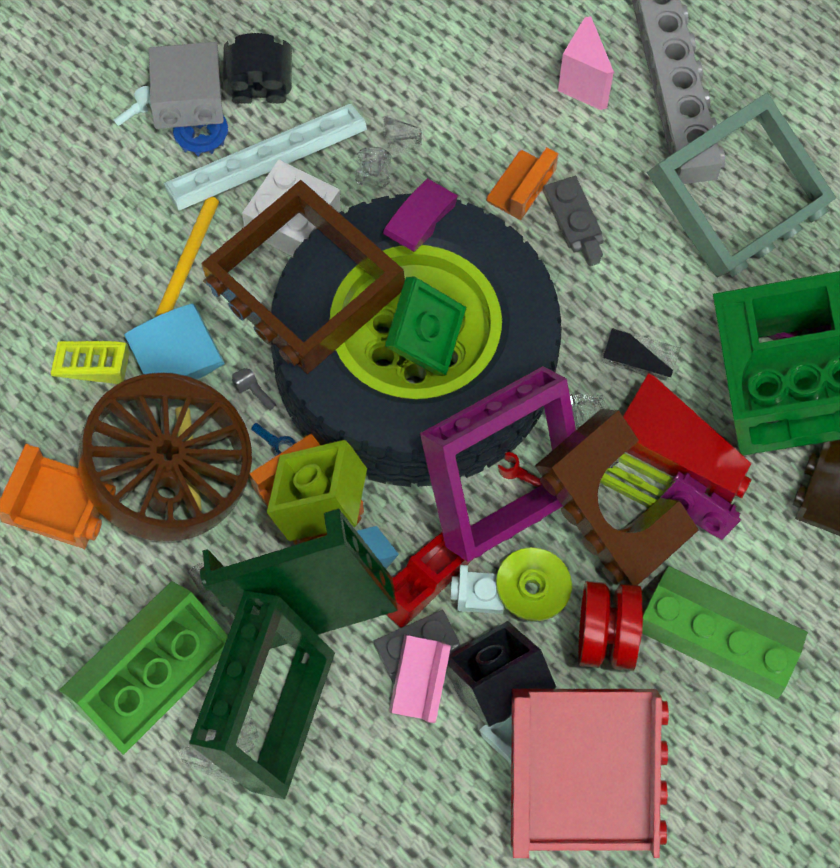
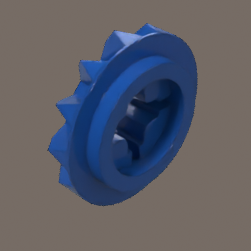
M223 115V123L207 125L206 129L209 135L200 134L198 137H195L193 128L201 129L206 125L173 127L175 142L182 147L185 153L191 151L197 156L203 152L213 154L215 148L224 146L225 138L228 135L226 118Z

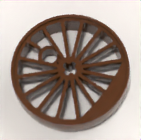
M174 373L143 374L127 379L111 388L99 399L88 415L78 448L80 478L86 494L96 509L108 521L123 531L154 541L186 540L204 534L216 527L231 513L239 502L247 486L252 464V447L249 433L235 407L211 386L197 379ZM145 399H160L161 430ZM168 399H178L184 401V405L172 434H170ZM135 400L149 430L122 405ZM190 404L205 412L177 437ZM112 411L137 435L104 423L102 420ZM211 417L221 427L219 430L188 440ZM94 432H98L133 447L93 446L91 444L92 435ZM228 437L233 447V450L195 449ZM92 457L138 459L97 472ZM200 460L236 461V475ZM145 467L116 495H112L102 483ZM196 472L233 486V490L224 498ZM150 474L154 476L139 512H135L120 503ZM184 477L217 507L205 514L201 513ZM162 486L169 487L175 492L176 496L165 498L159 494L157 488ZM183 498L192 518L175 520L173 512L179 507ZM148 505L154 511L165 514L166 520L147 517L145 512Z

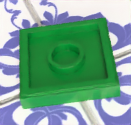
M415 276L406 277L385 347L437 376H446L467 307Z

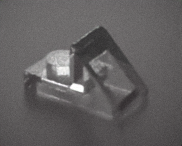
M251 717L244 720L236 746L245 753L250 752L255 747L254 742L260 740ZM216 733L206 737L205 741L214 740ZM191 745L178 750L184 767L237 785L234 778Z

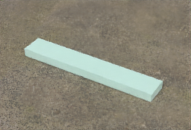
M348 104L164 183L169 197L180 211L270 172L278 160L289 164L367 130L366 123L353 105Z

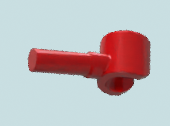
M511 452L504 453V459L515 465L510 469L498 465V470L502 477L506 479L517 477L536 487L542 485L540 478L520 467L517 455Z

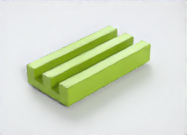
M624 453L616 461L665 485L664 491L614 465H611L605 471L600 481L601 484L650 508L658 500L606 474V472L608 471L659 499L671 486L672 477Z

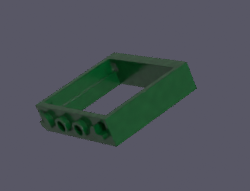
M244 591L189 744L250 792L285 800L335 652L279 596ZM252 608H253L259 615H253V614H251ZM277 632L296 650L258 762H256L237 747L236 743L273 638ZM305 653L310 655L308 664L302 663ZM208 731L216 732L214 740L205 741Z

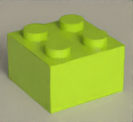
M346 440L280 455L267 514L288 541L327 533L324 513L338 508L351 525L356 527L367 468Z

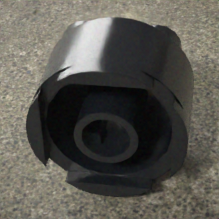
M248 33L236 36L235 43L229 45L228 41L224 44L223 89L232 96V102L235 104H251L253 98H266V101L271 104L286 102V95L292 89V47L287 41L283 40L282 45L274 42L273 35Z

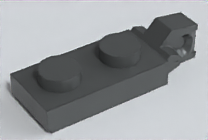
M577 176L544 185L543 192L568 248L571 247L574 253L581 251L589 266L600 264L601 257L603 256L600 244H603L604 241L602 231Z

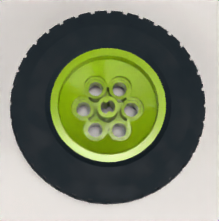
M397 194L395 198L384 196L371 199V203L368 204L366 202L349 207L348 212L344 213V211H341L340 214L403 268L405 279L406 277L415 276L467 307L451 359L455 365L449 367L446 376H437L385 347L389 332L380 333L376 330L380 327H391L401 293L309 374H306L297 364L295 366L291 362L288 364L280 355V349L272 341L271 352L275 379L282 402L288 415L292 417L293 423L303 436H308L312 433L320 446L346 440L366 466V475L369 480L384 484L387 481H391L393 485L411 487V483H417V487L432 486L420 433L542 366L556 373L561 345L562 321L558 297L547 268L542 259L538 260L539 256L529 242L526 241L524 243L523 236L512 226L506 227L505 221L491 212L486 214L483 208L471 203H467V205L462 204V200L457 199L455 207L436 223L433 235L413 252L383 234L389 221L411 195ZM316 228L310 233L309 240L304 239L294 251L293 257H290L283 269L282 277L279 278L273 296L271 313L299 339L305 342L370 286L375 279ZM383 359L390 361L391 364L379 366L376 362ZM417 376L422 378L423 381L414 384L407 381V379ZM544 406L456 454L460 479L464 475L468 478L482 472L486 465L489 468L502 460L505 452H512L523 441L522 437L526 438L536 425L537 419L539 420L544 411Z

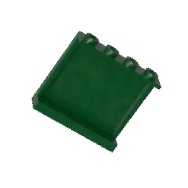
M339 508L324 513L327 535L225 567L208 549L202 551L204 567L200 568L202 584L207 591H211L218 598L222 607H227L234 614V617L244 591L279 596L317 635L398 611L392 576ZM252 608L251 614H253V615H259V614ZM276 632L270 649L289 643Z

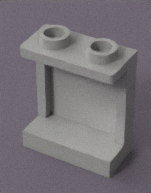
M217 42L149 47L150 103L154 127L161 129L223 123L220 86L221 73Z

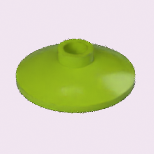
M530 547L511 553L502 562L496 576V589L502 604L512 614L528 621H544L553 618L565 608L571 596L572 580L568 568L559 557L547 550ZM528 583L536 584L539 589L538 593L531 594L527 592L525 585Z

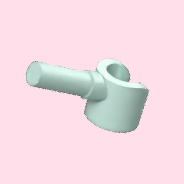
M149 86L140 87L135 91L134 97L137 103L113 119L117 126L123 124L135 114L148 112L146 104L149 103L151 107Z

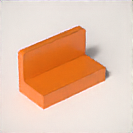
M546 147L538 159L520 150L489 193L486 201L521 221L543 190L544 185L547 184L556 171L559 153Z

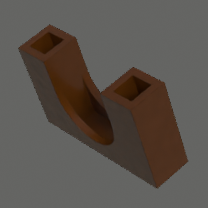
M600 409L539 461L535 467L542 476L540 482L551 495L556 496L562 504L561 512L572 525L577 526L584 536L582 538L584 546L593 555L598 556L604 565L602 571L608 580L615 585H639L697 533L699 529L679 500L660 498L633 523L624 528L615 529L605 520L598 503V489L602 476L617 459L639 440L619 410Z

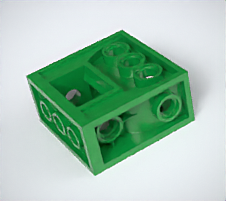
M840 271L714 293L713 299L740 453L744 456L840 440ZM830 325L831 331L759 343V337L776 335L778 333L794 332ZM778 421V422L773 423V424H768V423H766V422Z

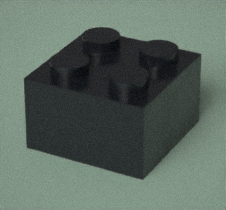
M509 621L449 654L446 670L460 699L488 727L503 722L511 716L512 689L556 688L541 649Z

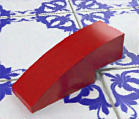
M441 532L409 559L407 566L392 578L398 611L386 615L400 628L405 627L452 581V576H457L460 573V565H468L471 561L467 562L446 548L443 532Z

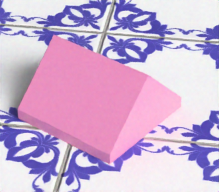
M589 16L583 19L563 53L558 91L599 110L607 109L614 71L592 17Z

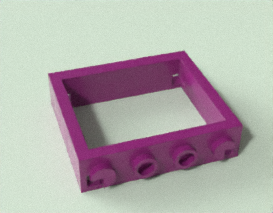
M544 366L420 433L445 546L467 562L480 557L486 551L503 541L511 539L515 534L534 523L540 522L544 517L563 507L557 497L551 495L541 485L470 526L455 456L544 406L552 450L576 431L567 378Z

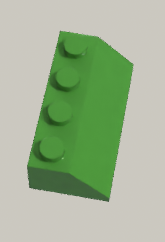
M670 566L666 569L643 615L642 634L776 699L783 693L790 680L808 634L807 631Z
M171 581L59 691L96 730L124 755L219 661L228 635L190 590Z

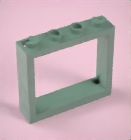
M768 92L646 172L717 278L727 272L730 273L731 277L737 275L749 266L746 262L748 258L755 254L759 259L776 248L773 241L781 236L784 241L791 238L802 230L801 222L807 218L811 223L829 212L826 205L836 199L833 191ZM756 117L811 202L731 256L675 170Z

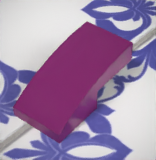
M427 178L398 209L385 227L383 234L411 251H416L433 235L436 223L455 207L458 195Z

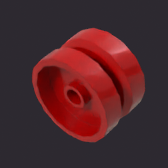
M585 581L580 611L578 665L599 668L604 661L606 647L609 644V658L613 668L634 671L643 629L641 586L620 584L614 594L613 606L610 607V591L607 584L604 582Z

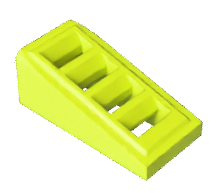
M58 341L51 376L119 384L125 378L130 354L128 344L117 341ZM66 351L73 352L70 367H63ZM80 353L86 354L84 367H78ZM94 355H100L97 367H92ZM107 356L113 357L111 367H105Z

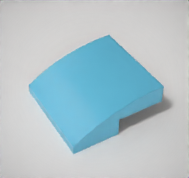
M193 303L161 314L124 334L143 374L174 373L199 379L225 364L200 313Z

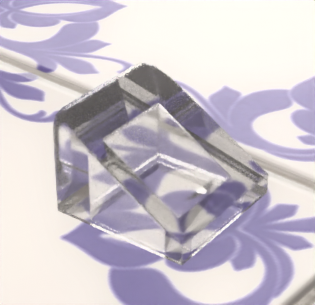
M383 117L384 137L389 155L420 151L422 147V130L420 127L390 117Z

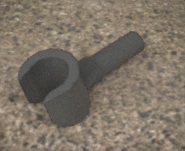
M243 368L232 374V382L234 385H237L238 388L236 389L239 394L250 389L253 395L270 411L276 406L258 385L251 369Z

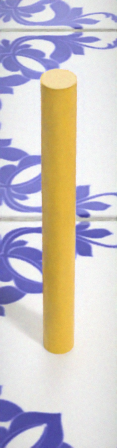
M212 196L205 199L155 317L174 309L218 207L219 200Z

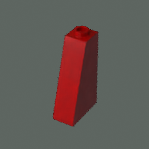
M648 373L623 416L639 440L626 453L673 477L678 471L682 474L689 473L690 477L707 487L705 494L709 496L714 492L730 504L735 496L742 499L752 481L751 478L746 476L752 463L660 380Z

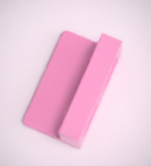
M404 634L389 712L420 718L429 723H436L451 645L441 641Z

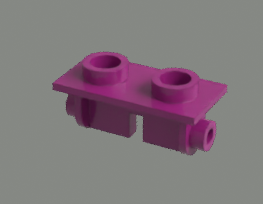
M678 471L670 482L671 486L660 497L679 500L695 524L722 540L741 521L739 518L741 513L736 511V505L730 504L714 492L709 497L705 495L707 487L690 477L689 473L682 474Z

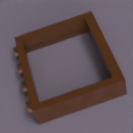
M302 180L298 181L201 263L206 277L203 282L211 288L212 294L216 297L222 295L229 302L228 305L232 312L240 320L243 321L247 318L254 325L253 328L256 334L265 343L269 344L272 341L280 349V355L288 364L290 362L294 366L297 364L306 374H309L402 292L405 282L403 268ZM298 213L303 215L375 279L370 286L305 342L299 339L228 273Z

